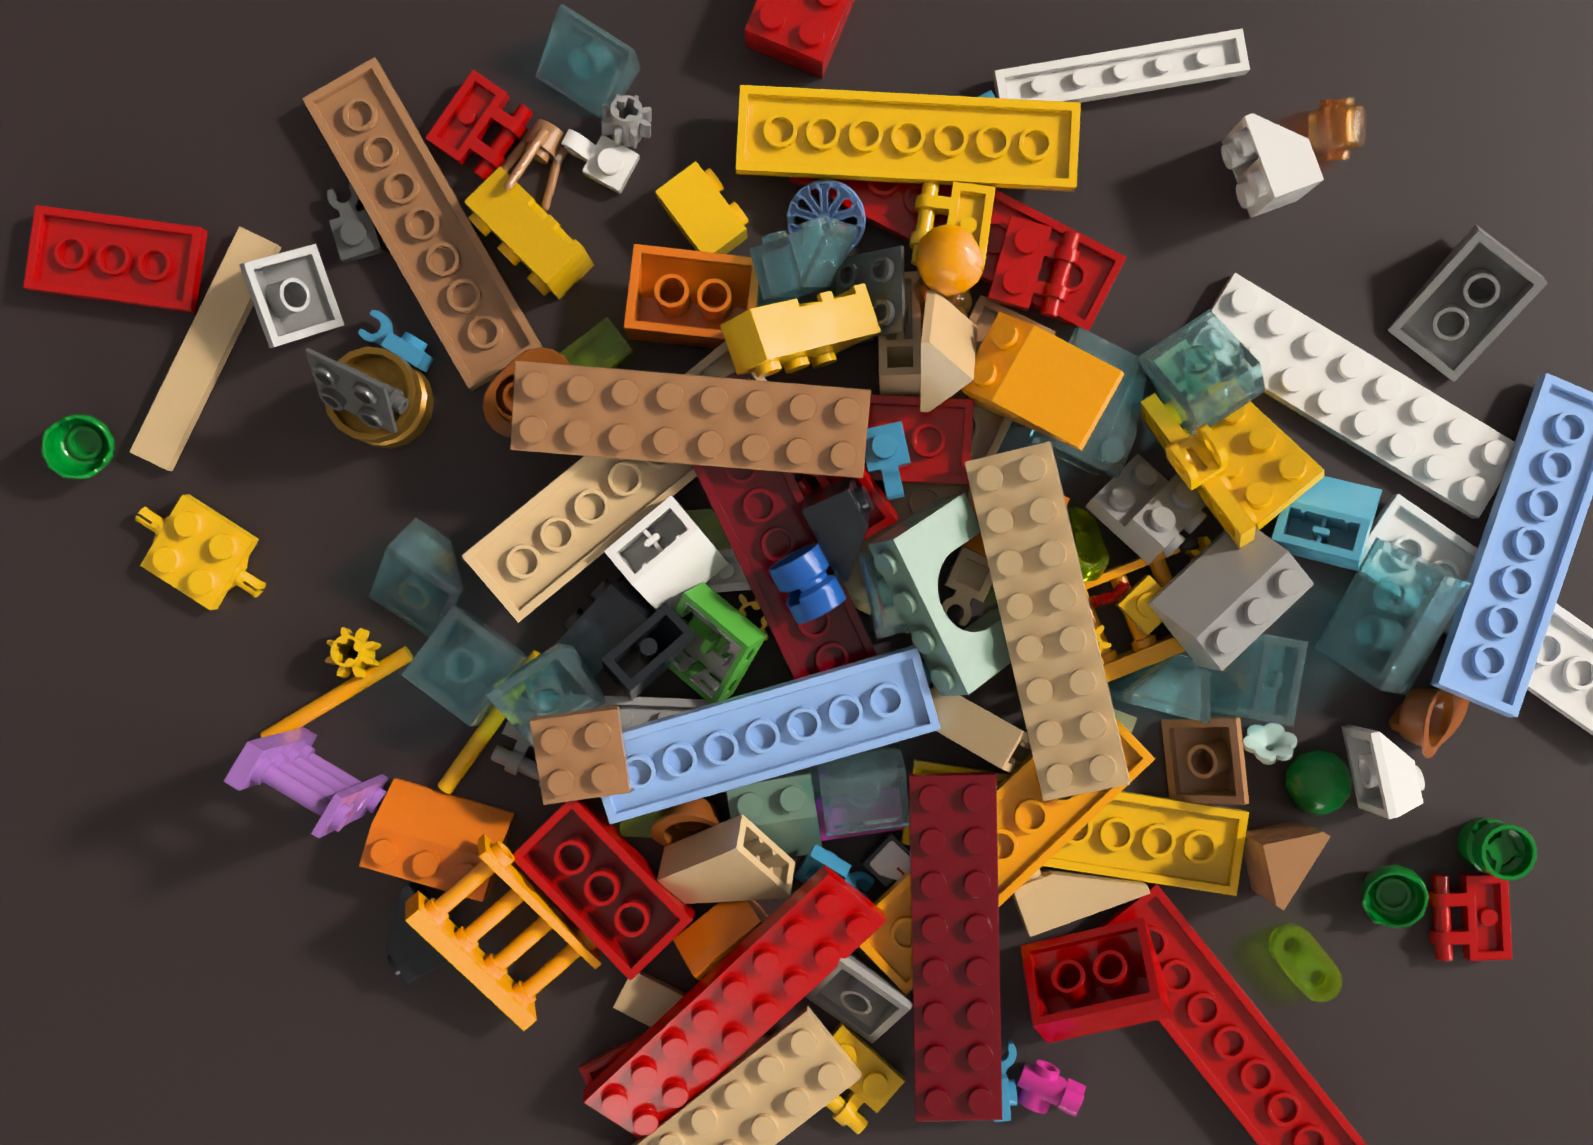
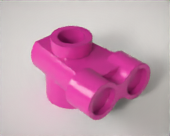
M1037 1060L1035 1065L1026 1061L1017 1086L1020 1087L1017 1100L1021 1105L1036 1113L1046 1114L1051 1104L1058 1107L1057 1109L1076 1117L1084 1099L1086 1086L1071 1078L1066 1079L1059 1076L1060 1070L1047 1061Z

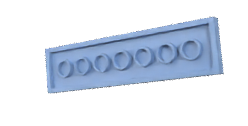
M1548 373L1537 378L1430 684L1508 718L1518 717L1593 496V392Z
M912 645L622 729L631 791L626 794L601 797L609 824L940 730L941 727L919 650Z

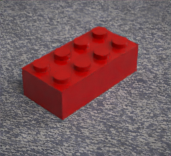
M757 0L745 27L746 47L823 78L855 0Z
M588 799L566 802L513 854L514 862L630 981L694 918L696 910L690 904H684L657 881L659 872L612 824H609V821Z

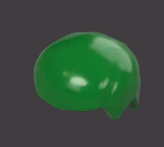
M71 414L62 417L46 429L42 436L41 455L48 468L63 478H90L103 470L114 457L115 439L107 424L92 415Z
M1315 749L1298 755L1288 766L1285 788L1298 810L1322 816L1339 810L1350 797L1352 778L1347 766L1337 755Z
M1398 864L1382 865L1368 873L1361 885L1360 892L1362 906L1369 918L1376 924H1382L1390 928H1402L1413 925L1424 916L1429 900L1428 891L1421 878L1413 870Z

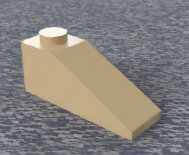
M919 271L904 272L905 333L878 337L880 395L921 397Z
M1045 867L1032 875L1012 894L1023 927L1028 935L1032 937L1151 893L1148 885L1143 881Z

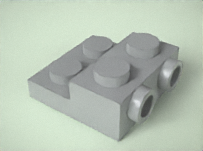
M1139 454L1085 506L1147 564H1150L1161 552L1168 558L1185 540L1180 532L1184 529L1191 534L1207 517L1202 511L1206 504L1195 489L1191 491L1178 473L1168 481Z

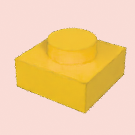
M1145 575L1115 604L1144 635H1149L1162 622L1147 604L1162 589L1150 575Z

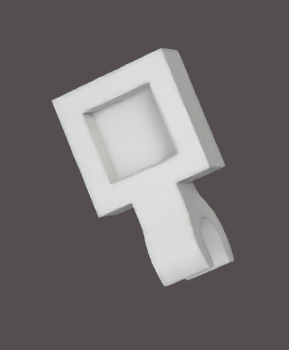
M569 129L561 143L569 154L587 162L582 170L583 175L618 194L622 193L640 159L639 154L623 145L614 147V140L601 135L595 145L581 134Z

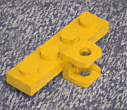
M1155 393L1141 401L1142 421L1164 448L1167 460L1191 491L1193 489L1196 490L1197 494L1239 549L1252 542L1255 537L1256 515L1244 500L1238 503L1229 491L1232 488L1231 483L1223 472L1228 468L1229 456L1225 446L1215 433L1204 423L1196 429V435L1187 436L1180 427L1182 423L1181 418L1171 403L1163 404Z

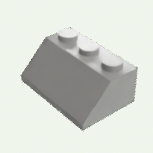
M1258 529L1255 530L1254 540L1241 549L1236 546L1224 530L1155 594L1147 604L1198 667L1223 671L1309 590L1314 583L1288 550Z

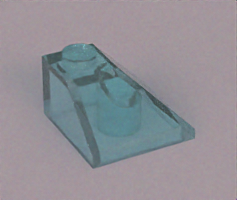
M415 518L387 545L369 595L378 604L437 643L443 638L463 591L452 542L436 529Z
M1177 654L1173 656L1172 661L1162 660L1142 668L1109 688L1112 699L1209 724L1211 716L1210 670L1198 668L1191 657Z

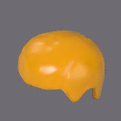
M946 224L932 228L920 239L915 256L916 265L920 277L930 290H935L945 296H951L968 291L979 281L983 273V255L969 230L952 224Z

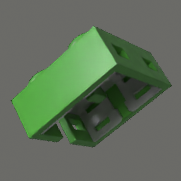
M702 582L684 592L674 610L681 618L691 612L693 613L689 622L684 618L682 620L694 631L696 636L668 668L712 704L725 700L734 693L767 635Z

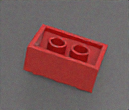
M1144 917L1021 945L1033 1027L1047 1043L1172 1017L1164 975Z

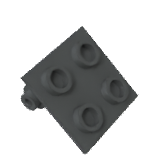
M904 246L835 259L836 296L848 291L854 285L865 283L881 329L880 333L859 343H873L874 337L905 333Z
M310 348L305 350L319 397L327 406L338 411L345 409L357 415L363 423L374 429L382 427L396 434L398 430L394 415L396 412L403 414L409 404V399L404 397L403 391L384 382L382 384L380 380L372 379L368 374L361 373V371L343 362L332 360Z

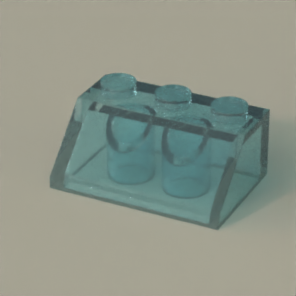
M1376 537L1315 648L1377 689L1407 695L1471 583L1436 563Z

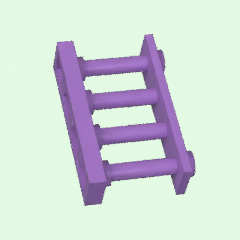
M302 727L247 741L223 782L238 791L255 785H261L262 783L269 785L321 816L311 833L317 838H321L333 831L339 832L343 826L367 815L369 812L374 814L381 806L387 794V791L383 790L389 778L380 774L361 782L314 754L315 749L311 746L318 735Z

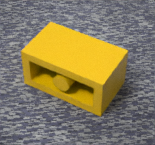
M695 161L655 191L659 203L695 251L727 254L748 238L747 229L744 226L749 222L748 218L735 201L730 205L720 194L724 187L710 168L703 171Z

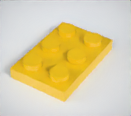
M1235 387L1183 429L1187 436L1196 435V429L1206 423L1225 446L1229 456V465L1223 472L1231 483L1232 488L1229 491L1238 503L1244 500L1251 507L1257 518L1255 525L1258 530L1324 477V469Z

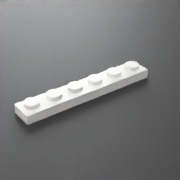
M1242 28L995 70L993 80L997 98L1083 103L1242 76L1247 74L1250 66Z

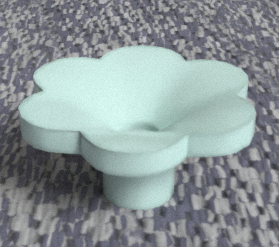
M1268 723L1265 726L1251 725L1247 729V736L1243 739V748L1250 753H1254L1256 758L1266 765L1274 764L1276 759L1282 761L1291 759L1293 757V748L1297 745V737L1293 733L1285 732L1283 726L1277 723Z

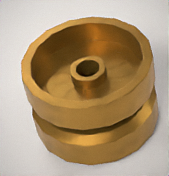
M363 347L349 351L337 361L343 362L361 371V373L368 374L372 379L380 380L382 384L384 382L403 391L404 397L409 399L405 412L403 414L396 412L394 415L398 430L396 434L382 427L374 429L363 423L357 415L345 409L341 411L332 409L325 404L327 415L339 430L371 446L389 449L407 445L423 433L432 417L434 398L430 383L419 368L384 348Z

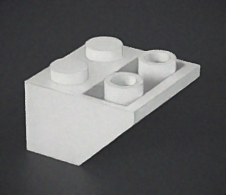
M1252 113L1244 116L1222 140L1221 154L1226 167L1234 172L1238 183L1236 185L1237 199L1242 208H1247L1250 218L1298 201L1324 180L1308 138Z
M672 495L604 551L633 587L656 610H659L665 603H668L674 610L684 592L702 582L707 583L729 564Z

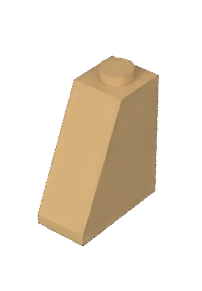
M935 686L932 689L929 688L941 727L940 730H937L938 733L1009 773H1013L1032 754L1028 733L960 695L941 696Z
M741 814L665 846L657 881L684 904L784 899L791 895L795 861Z

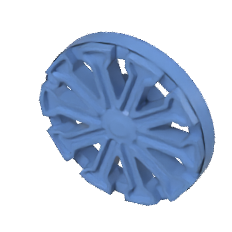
M819 179L806 184L794 195L787 211V227L792 240L795 241L798 248L806 255L816 257L819 260H831L848 254L859 243L866 225L865 209L855 191L846 184L833 179ZM815 188L820 192V203L812 194V190ZM830 188L837 191V196L833 202L830 201L829 197ZM800 199H803L811 210L800 207ZM850 199L852 206L842 210L840 206L843 201ZM795 216H798V217H801V218H804V219H807V220H810V221H807V222H804V223H801V224H797V223H796ZM854 216L857 218L858 224L854 225L844 220ZM813 230L807 241L800 235V233ZM840 231L851 234L853 239L847 241ZM820 235L822 250L814 248V244ZM831 237L839 246V250L833 251L831 249Z

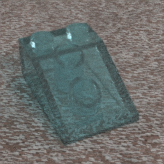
M1076 327L1069 343L1123 371L1124 376L1082 451L1035 430L1031 431L1027 443L1036 445L1051 441L1055 457L1095 476L1119 478L1136 438L1141 410L1140 402L1143 399L1148 371L1147 360L1081 327Z

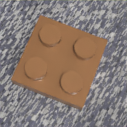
M618 705L531 717L530 727L543 805L630 793L631 783Z

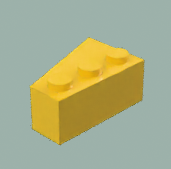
M500 166L464 201L473 212L468 219L485 237L492 231L502 243L497 249L514 266L521 261L532 272L527 279L543 296L551 291L560 300L594 264L584 247L576 239L573 241L560 227L561 225L551 215H548L517 182L511 190L504 188V184L510 175Z
M865 283L854 285L851 289L836 297H833L832 291L820 293L817 295L819 302L799 304L797 299L752 308L721 324L720 326L737 375L755 372L757 378H762L781 371L783 367L786 373H792L808 367L810 363L813 369L821 368L836 362L835 354L880 333L881 329Z

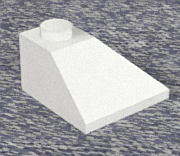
M1353 725L1341 726L1358 808L1387 819H1393L1423 804L1421 791L1425 788L1424 777L1420 768L1415 766L1413 759L1379 731Z

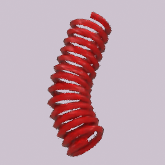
M1119 581L1115 589L1110 592L1108 591V594L1105 592V595L1102 593L1099 596H1091L1092 605L1096 608L1097 606L1108 605V603L1111 604V602L1114 603V600L1118 601V599H1121V596L1126 594L1130 584Z

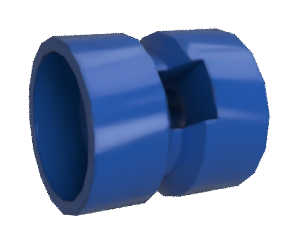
M818 543L807 545L792 552L768 569L778 590L788 593L789 596L785 603L797 624H802L822 616L846 599V595L836 576L827 575L825 572L829 563Z

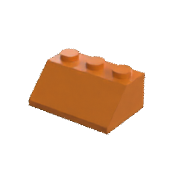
M634 244L624 320V330L628 339L716 349L726 341L720 325L749 309L758 307L762 258Z
M394 778L371 824L359 866L447 891L482 861L479 857L478 838L483 834L494 844L500 841L506 846L516 812ZM493 873L470 893L467 898L483 902L492 894L497 874Z

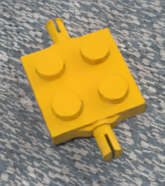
M190 494L182 495L171 514L165 519L146 506L138 512L140 515L135 517L137 523L142 524L155 533L153 544L140 566L210 611L218 609L227 592L236 585L255 598L263 592L261 589H265V582H262L246 571L249 556L259 539Z

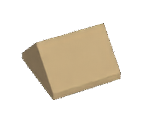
M927 290L921 337L920 412H930L974 380L978 327L935 290Z

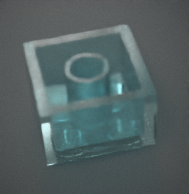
M453 606L402 673V676L468 726H477L484 720L526 661L528 655L465 608Z

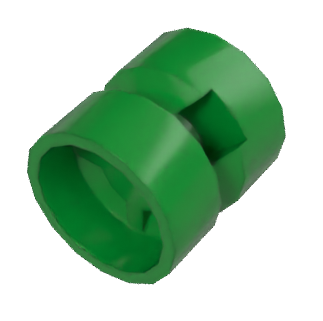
M1477 817L1468 821L1461 828L1457 837V850L1461 859L1469 867L1502 880H1517L1526 876L1533 869L1537 859V846L1533 837L1525 829L1490 817Z

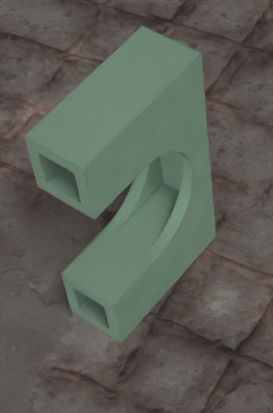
M965 492L936 499L868 544L874 557V564L880 574H882L893 596V603L902 614L912 635V642L921 653L930 672L931 681L939 690L941 696L969 695L1011 663L999 609L990 610L963 630L952 623L940 603L938 577L943 562L951 552L981 532L978 520Z

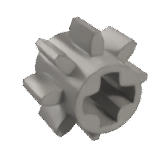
M617 94L611 106L602 105V135H611L614 140V147L623 145L625 147L632 146L635 149L642 137H651L650 122L652 121L651 107L642 108L639 96H620Z

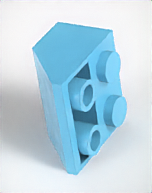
M1324 476L1279 513L1272 540L1288 550L1291 555L1359 571L1382 489Z

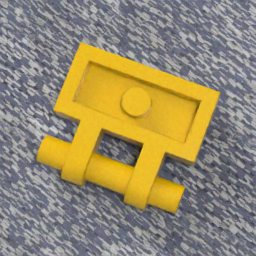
M953 181L951 197L938 196L940 185L938 182H923L921 194L916 197L915 211L918 213L916 231H913L910 236L909 247L913 249L911 264L917 266L915 256L920 239L933 228L935 215L940 214L948 216L947 224L966 228L972 233L983 255L985 266L996 187Z
M840 1022L830 1034L862 1073L861 1079L849 1087L852 1092L845 1099L837 1096L826 1107L834 1113L832 1118L842 1127L847 1125L858 1135L868 1124V1121L857 1112L859 1107L865 1102L872 1110L878 1113L905 1083V1080L895 1068L853 1030Z

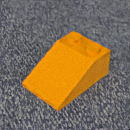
M999 312L975 355L974 380L960 390L970 399H974V403L977 406L1082 451L1121 382L1124 373L1120 369L1031 323Z

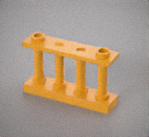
M1179 547L1170 556L1181 552ZM1162 552L1150 564H1147L1141 557H1138L1083 579L1094 626L1100 624V621L1091 603L1087 589L1109 580L1113 589H1115L1119 581L1129 583L1126 576L1127 573L1147 565L1150 566L1155 581L1163 588L1173 577L1165 560L1167 557ZM1124 614L1134 639L1131 642L1133 649L1117 655L1115 649L1111 650L1110 647L1103 648L1101 657L1104 660L1103 666L1107 682H1110L1185 652V649L1172 634L1156 639L1155 634L1144 635ZM1103 631L1099 636L1102 641L1108 642Z
M483 834L478 838L479 857L482 861L438 899L431 898L428 900L418 890L405 901V921L515 1024L525 1031L537 1021L534 1003L537 993L580 956L594 969H597L602 963L598 947L514 863L515 858L511 851L502 842L497 841L494 844ZM493 873H496L512 888L467 928L465 926L458 928L448 919V912ZM525 901L540 917L498 954L494 955L491 953L488 956L478 947V940ZM554 929L568 945L528 980L516 983L507 974V968L550 930Z

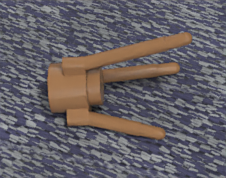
M537 119L532 129L527 130L521 142L506 158V162L502 166L508 172L522 156L505 182L504 188L506 190L513 188L532 159L542 164H547L549 159L553 160L541 205L544 211H548L554 195L561 164L568 153L561 144L565 137L564 132L548 121Z

